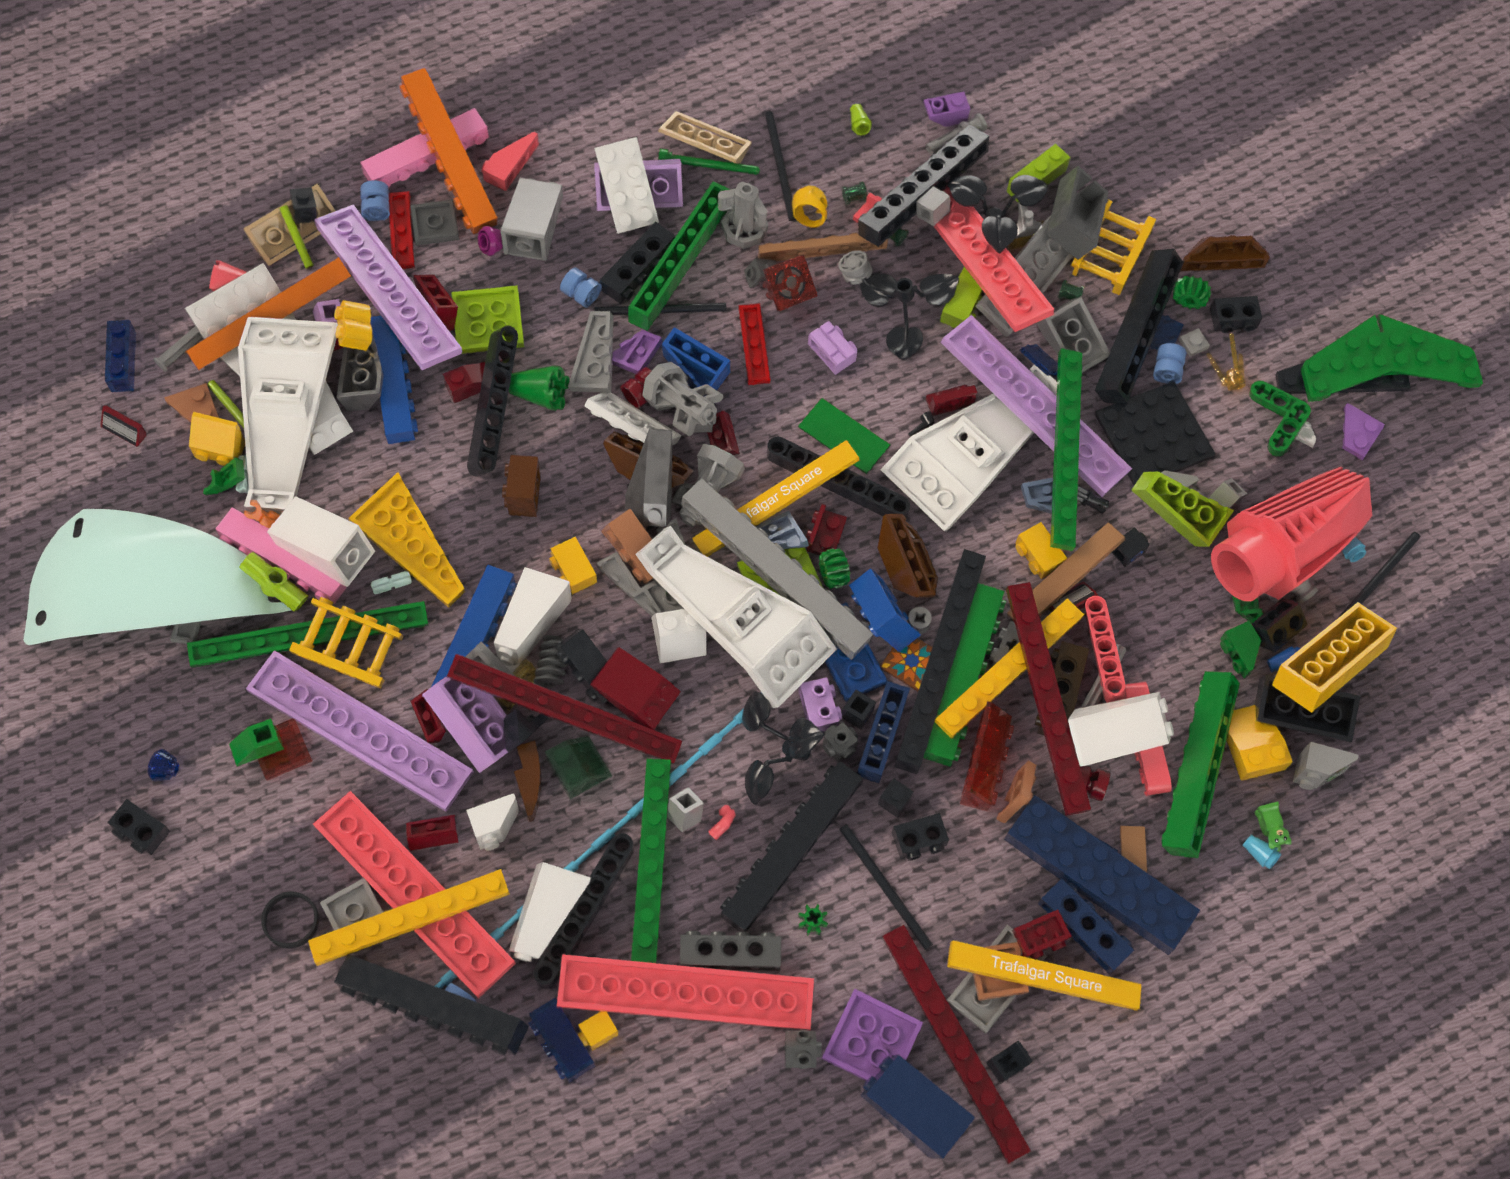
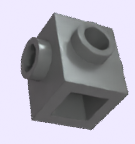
M844 722L838 726L834 724L825 731L823 749L829 757H834L837 762L843 758L848 759L856 752L858 735L852 727H847Z
M785 1031V1068H816L817 1057H821L822 1052L821 1042L816 1041V1031Z

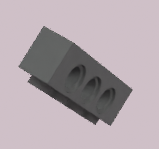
M687 931L686 935H681L680 966L720 970L780 971L781 936H776L772 932L761 933V936H751L749 932H737L735 936L726 935L725 932L721 931L711 932V935H701L699 931ZM702 945H708L713 951L709 955H702L698 949ZM732 945L738 952L733 956H728L723 951L726 946ZM752 946H758L762 949V954L752 956L748 950Z

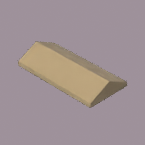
M677 111L659 128L660 133L734 163L742 162L752 144L751 141ZM691 124H694V125H696V126H699V127L704 128V129L709 130V131L702 130V129L697 128V127H695V126H693V125H691ZM711 132H714V133H716V134H718V135H721V136H723V137H726V138H728V139H731V140H733V141H736V142H738V143H741V144H743L744 146L739 145V144H737V143H734V142H732V141H730V140H728V139L722 138V137H720V136H717V135H715V134H712Z
M314 185L312 190L317 208V218L335 212V209L319 185ZM290 200L285 204L281 205L280 207L288 205V208L294 219L293 206ZM280 207L244 228L253 247L268 266L297 249L295 245L292 246L295 243L281 214ZM315 222L296 224L304 244L321 234L319 231H316L318 229L315 226Z

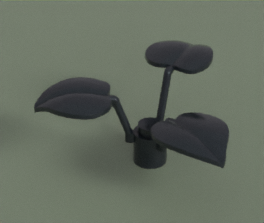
M969 175L959 176L951 180L947 185L954 200L962 206L972 207L981 200L984 210L983 214L986 216L981 226L982 233L990 246L999 254L1015 240L1018 234L1017 224L1012 219L1004 217L1013 201L1018 199L1022 206L1029 207L1039 203L1047 193L1045 182L1030 175H1021L1016 177L1011 183L1010 190L1015 195L1011 197L1002 211L996 207L988 210L986 199L983 197L987 192V186L978 177Z
M873 274L868 279L864 278L862 280L860 289L863 297L870 305L876 307L885 306L889 298L894 299L896 294L898 300L903 303L905 328L895 327L886 337L887 347L899 359L910 358L920 350L923 344L921 330L917 327L909 328L907 303L914 298V293H917L920 297L926 296V301L930 305H945L955 295L959 276L952 274L930 275L920 282V290H918L916 285L913 286L910 279L901 278L896 282L888 274Z
M757 691L750 695L744 706L742 714L743 725L752 732L758 730L761 726L763 729L786 740L782 745V752L786 756L766 760L764 764L760 760H755L749 766L745 776V789L750 801L754 805H757L772 788L774 774L772 768L769 767L770 764L791 762L792 759L806 761L811 754V750L825 736L824 732L806 718H800L795 721L790 729V737L767 726L764 721L770 716V703L761 692Z

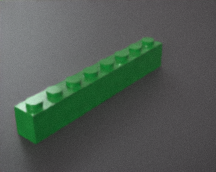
M714 181L711 183L629 305V323L646 331L650 329L728 211H720L718 209V193L731 189Z
M977 584L936 718L978 680L979 675H984L988 663L984 662L985 654L990 655L994 641H990L992 633H997L1000 621L996 620L998 613H1003L1007 601L1002 599L1005 591L984 584ZM934 722L923 758L951 767L953 760L958 762L962 749L958 747L960 739H965L968 726H965L951 739Z
M1205 671L1203 680L1200 682L1198 701L1194 705L1195 714L1193 722L1189 725V738L1184 746L1182 766L1178 769L1179 778L1177 786L1173 790V803L1167 814L1168 823L1166 831L1162 835V847L1170 855L1190 858L1199 857L1240 682L1232 672Z

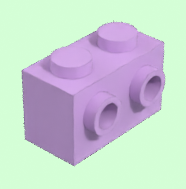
M821 678L801 684L798 691L806 719L812 721L822 732L834 724L838 726L839 721L842 720L840 707H835L833 699L836 698L833 684L829 685L828 678Z

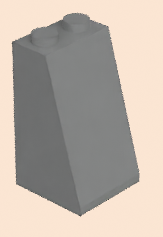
M532 178L519 179L501 228L504 254L547 261L563 199L562 185L555 182L537 181Z

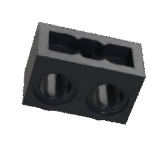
M1258 296L1216 298L1210 307L1214 331L1231 333L1234 330L1243 329L1245 332H1250L1258 328L1262 320Z
M1286 598L1279 600L1252 623L1253 628L1261 639L1260 646L1273 652L1281 649L1283 645L1308 625L1300 603Z
M128 799L124 801L107 822L113 828L111 831L113 835L122 841L125 838L132 841L130 846L140 854L146 851L152 855L170 833V830L164 824ZM133 818V822L130 826L123 827V824L127 819ZM152 832L150 839L142 840L145 833Z
M940 813L893 826L891 832L900 859L907 858L908 861L920 858L922 856L921 853L930 851L931 854L942 852L949 842ZM934 831L939 838L932 840L927 837L926 832ZM912 838L916 845L909 847L904 844L903 839Z

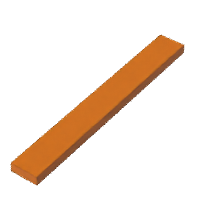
M338 257L186 350V353L196 368L200 370L239 346L248 317L283 319L351 277V275Z

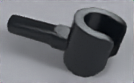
M931 411L925 412L920 416L922 423L908 433L910 437L934 425V416Z

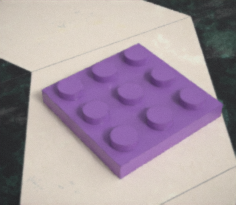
M854 989L822 1059L867 1081L869 1077H875L881 1070L879 1065L887 1056L900 1055L903 1059H907L923 1022Z

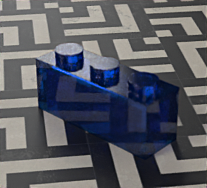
M130 320L107 321L105 382L111 392L134 391L136 331Z
M556 998L529 1013L532 1021L528 1025L535 1036L541 1035L544 1040L541 1047L548 1058L553 1056L556 1060L557 1065L554 1066V1069L561 1080L566 1078L570 1083L596 1067L562 1008L557 1007Z

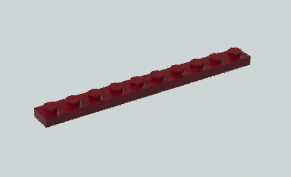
M1031 583L1007 586L1006 592L1065 815L1089 812L1091 810L1090 802Z
M455 654L447 675L449 679L657 759L671 760V764L675 763L682 741L459 654Z
M905 925L883 935V941L1007 1164L1031 1152Z

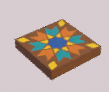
M918 638L900 652L892 647L880 667L883 671L918 692L932 647Z

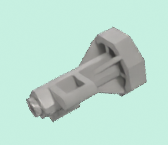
M740 182L736 189L719 192L718 209L720 211L728 210L721 226L727 242L743 249L761 244L768 231L767 209L759 198L758 188L749 183Z
M672 362L658 364L645 378L642 396L658 411L675 407L676 412L673 426L687 436H691L694 433L696 422L704 426L715 418L717 408L714 404L722 401L723 394L707 384L691 389L688 386L687 375L679 366ZM685 415L688 416L687 423L683 422Z
M703 444L697 455L699 478L696 483L702 478L706 483H712L716 487L717 493H719L723 487L735 480L739 481L745 470L744 463L716 446ZM684 483L679 486L671 503L682 507L679 512L682 522L691 527H694L695 524L701 526V523L681 505L682 496L694 486Z

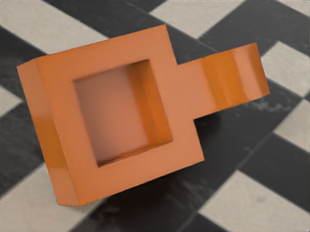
M250 500V505L256 507L254 512L244 510V515L247 518L257 520L259 524L269 529L280 516V514L272 510L269 512L261 510V506L256 500Z

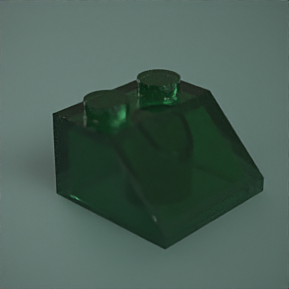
M589 736L565 740L545 751L550 767L570 800L612 777Z

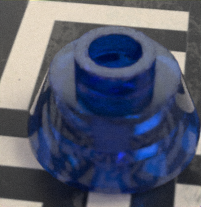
M165 749L155 751L149 761L148 776L152 781L170 780L179 771V763L176 757Z

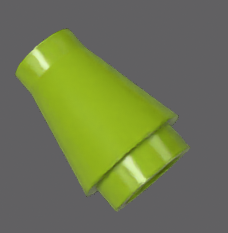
M854 104L850 107L851 129L857 135H865L871 130L872 122L863 110L862 105Z

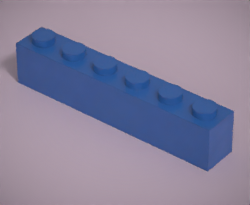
M381 315L371 317V326L384 376L380 402L388 444L415 440L414 432H418L416 418L412 419L411 415L412 412H415L414 400L409 399L408 393L412 392L410 379L406 380L405 373H409L407 360H403L402 354H406V348Z
M487 565L432 686L448 675L455 654L466 657L480 642L489 649V644L487 643L490 637H495L499 627L497 621L500 616L504 617L508 608L507 599L509 596H513L517 587L513 573Z

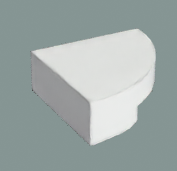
M1307 421L1296 439L1313 448L1316 436L1311 428V424Z

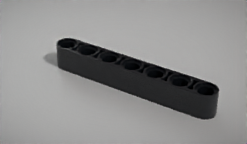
M508 325L494 331L489 339L467 462V469L474 477L492 472L497 462L518 342L517 331L514 327ZM483 439L486 441L487 447L484 445Z
M779 436L771 438L767 444V458L769 461L792 473L797 472L821 457ZM773 449H780L782 451L777 453ZM798 458V459H801L802 461H801V462H794L793 459ZM845 469L820 485L881 516L885 514H903L906 519L908 517L910 502L905 496L849 469ZM834 478H840V479H842L843 481H841V482H836V481H834L833 479H834ZM858 487L861 488L863 491L857 492L853 489ZM879 497L883 499V501L877 502L873 498ZM900 507L904 511L898 512L894 508Z
M619 833L613 837L591 873L589 884L534 969V978L539 987L549 989L556 984L560 977L562 958H554L552 956L553 951L561 948L566 951L565 955L574 954L633 855V840L628 834ZM620 843H626L629 845V848L621 852L616 849V846ZM610 863L617 867L612 873L603 870L604 866ZM599 884L604 887V890L599 894L591 892V888L594 885ZM582 906H589L591 908V912L588 915H580L578 910ZM570 927H575L579 930L578 934L574 937L566 936L565 932ZM544 970H549L553 973L552 977L547 981L539 979L540 973Z

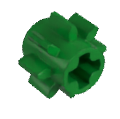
M819 904L815 908H810L806 905V913L798 914V918L803 920L798 927L799 929L805 927L807 929V936L810 935L811 931H815L819 936L821 933L820 927L827 928L828 923L823 921L827 916V912H821ZM810 915L813 918L818 917L817 924H814L812 921L808 922Z

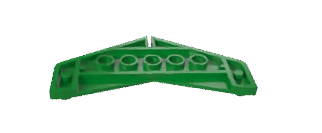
M1379 314L1377 319L1376 315H1373L1307 359L1301 367L1308 402L1329 398L1331 394L1383 375H1411L1454 382L1458 386L1466 388L1481 387L1483 384L1477 358L1471 347Z

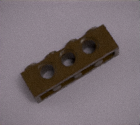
M1062 641L1059 648H1054L1051 661L1055 662L1053 669L1058 687L1063 688L1066 694L1060 695L1068 721L1075 709L1089 648ZM1061 666H1066L1070 668L1071 672H1064L1061 669ZM1037 713L1034 725L1039 726L1037 734L1044 735L1039 713Z

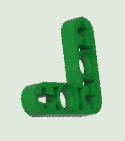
M1256 381L1250 388L1249 395L1251 399L1268 410L1284 417L1270 437L1267 446L1269 453L1273 456H1283L1287 453L1307 422L1311 408L1306 402L1267 382ZM1262 389L1264 391L1263 393H1261L1260 395L1256 393L1257 391ZM1280 398L1283 399L1286 402V404L1284 406H1278L1274 403V400ZM1299 410H1302L1303 413H1301L1300 416L1298 417V420H1296V419H1295L1296 412H1298ZM1292 425L1295 431L1288 433L1283 429V426ZM1283 438L1282 446H1279V448L1275 447V444H1278L1280 439Z

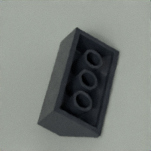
M1264 675L1259 679L1255 700L1256 722L1352 742L1360 695L1337 691L1311 713L1272 686L1275 679L1274 676Z

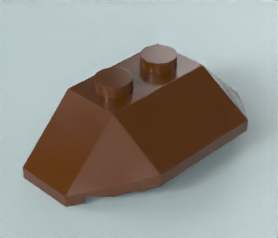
M1209 236L1202 238L1184 257L1180 272L1265 268L1270 255L1253 236Z
M614 431L604 440L603 445L616 471L631 480L644 443ZM672 455V487L684 484L692 476L694 470L689 468L682 459Z
M885 514L881 524L878 551L893 588L916 598L935 596L938 576L922 538L906 522L903 514Z

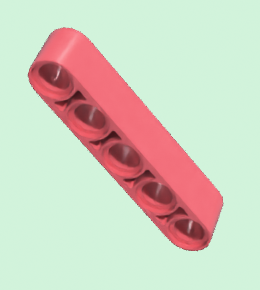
M1092 596L1085 603L1086 620L1106 703L1126 699L1125 680L1107 604L1102 597ZM1104 629L1105 631L1098 632L1097 630ZM1103 649H1108V650H1110V651L1103 652V651H1101V650H1103ZM1108 669L1115 670L1113 672H1106ZM1111 690H1119V692H1117V693H1112V692H1110V691H1111Z
M1146 682L1125 684L1126 699L1150 694ZM1163 745L1136 752V761H1139L1141 767L1139 769L1141 782L1145 784L1146 788L1144 794L1149 796L1170 793L1172 789L1171 778Z

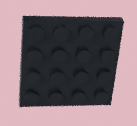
M1174 381L1129 398L1128 403H1115L1094 413L1115 453L1132 468L1128 476L1133 485L1136 484L1143 472H1178L1214 458L1216 455Z

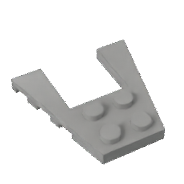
M677 519L670 521L667 527L671 526L685 545ZM666 527L656 529L657 535ZM617 552L597 562L598 569L649 615L653 616L656 613L684 609L656 580L640 588Z

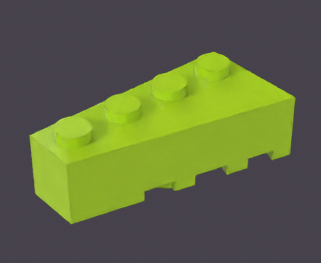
M1158 471L1143 472L1131 490L1196 547H1210L1234 511L1229 507L1218 504L1213 499L1204 497L1193 489L1183 486L1182 483Z

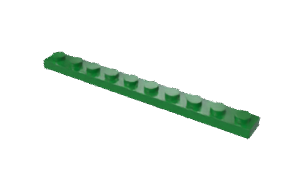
M1061 348L1058 352L1050 547L1073 551L1076 548L1082 353Z
M425 601L354 614L362 618L364 615L371 616L378 620L377 624L384 627L386 624H391L398 627L399 631L429 626ZM340 616L323 620L313 646L329 643ZM349 620L340 641L356 639L362 625ZM312 621L187 643L190 667L272 654L274 650L276 652L289 651L293 642L300 644L301 641H304ZM371 629L369 636L383 633Z
M647 758L631 954V961L656 963L671 770V760Z

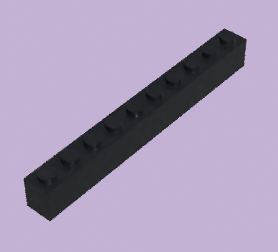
M966 549L963 550L894 765L895 768L917 775L921 767L986 559L985 555Z

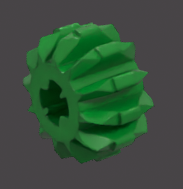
M1184 276L1178 279L1175 284L1173 299H1175L1176 304H1181L1182 308L1188 307L1190 310L1192 308L1200 309V307L1206 306L1211 296V287L1208 285L1209 282L1202 281L1201 277Z
M834 548L822 552L819 556V566L824 584L829 589H836L847 585L850 581V571L845 553L840 549Z

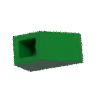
M1250 621L1225 631L1220 638L1222 650L1226 654L1229 653L1233 660L1234 670L1238 674L1241 673L1244 679L1254 669L1261 639Z
M272 719L247 727L229 743L237 767L284 749L277 727Z

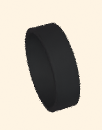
M293 891L284 892L273 897L265 906L261 917L262 929L268 939L276 946L286 949L297 948L306 944L315 935L319 925V914L314 903L306 895ZM289 897L306 900L311 904L314 911V922L309 933L293 943H282L274 940L269 935L266 924L271 908L277 902Z

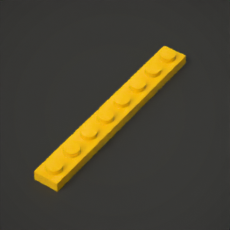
M1068 598L1041 622L1048 649L1084 616ZM1020 642L935 719V723L951 739L1027 669Z
M499 869L310 939L308 942L314 962L319 966L510 895L502 870Z

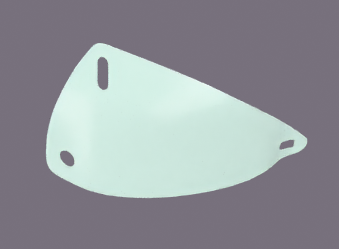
M83 509L56 532L38 561L30 585L28 613L23 640L27 645H34L76 636L240 616L275 614L291 611V609L282 602H270L268 596L262 592L261 585L239 568L246 558V554L206 532L175 521L136 512L110 509ZM83 518L81 535L74 538L75 522L77 519ZM44 610L47 614L44 624L38 626L36 624V616L40 611Z

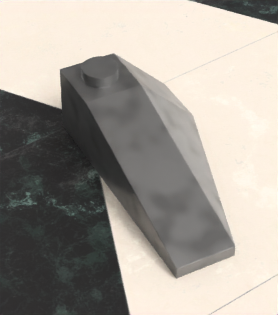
M373 330L372 342L366 351L344 347L337 399L347 411L368 410L381 396L384 376Z
M648 430L625 494V512L631 509L644 526L667 527L671 519L673 430Z

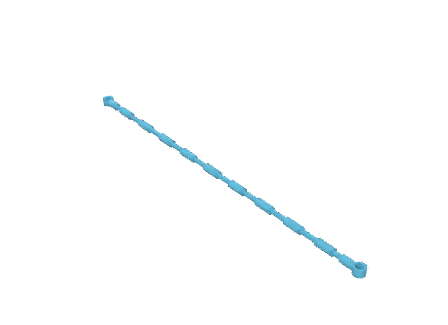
M743 709L733 717L734 720L718 734L715 733L698 748L699 751L683 765L680 764L670 773L669 787L687 772V769L702 755L705 756L720 743L722 737L737 724L740 725L742 723ZM644 797L627 812L628 814L611 829H607L591 844V847L574 862H570L564 869L575 872L579 869L578 866L607 844L615 836V833L628 821L636 818L643 811ZM523 905L503 926L497 927L490 934L496 942L504 936L503 933L519 920ZM449 970L440 978L441 981L435 987L441 989L445 985L448 986L457 976Z

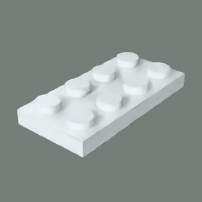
M637 137L595 148L617 234L653 225L655 221L659 223Z
M602 392L588 398L585 403V407L591 410L593 415L606 419L611 426L624 430L628 433L629 437L640 440L643 443L649 429L672 430L613 393ZM672 431V446L677 444L681 437L675 431Z

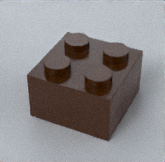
M510 455V462L505 464V477H507V481L502 487L504 508H508L509 515L537 517L541 481L539 459L536 456Z

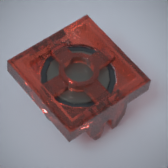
M804 254L763 269L766 281L763 282L762 286L764 289H768L769 292L765 295L769 300L774 301L777 311L787 309L818 296Z

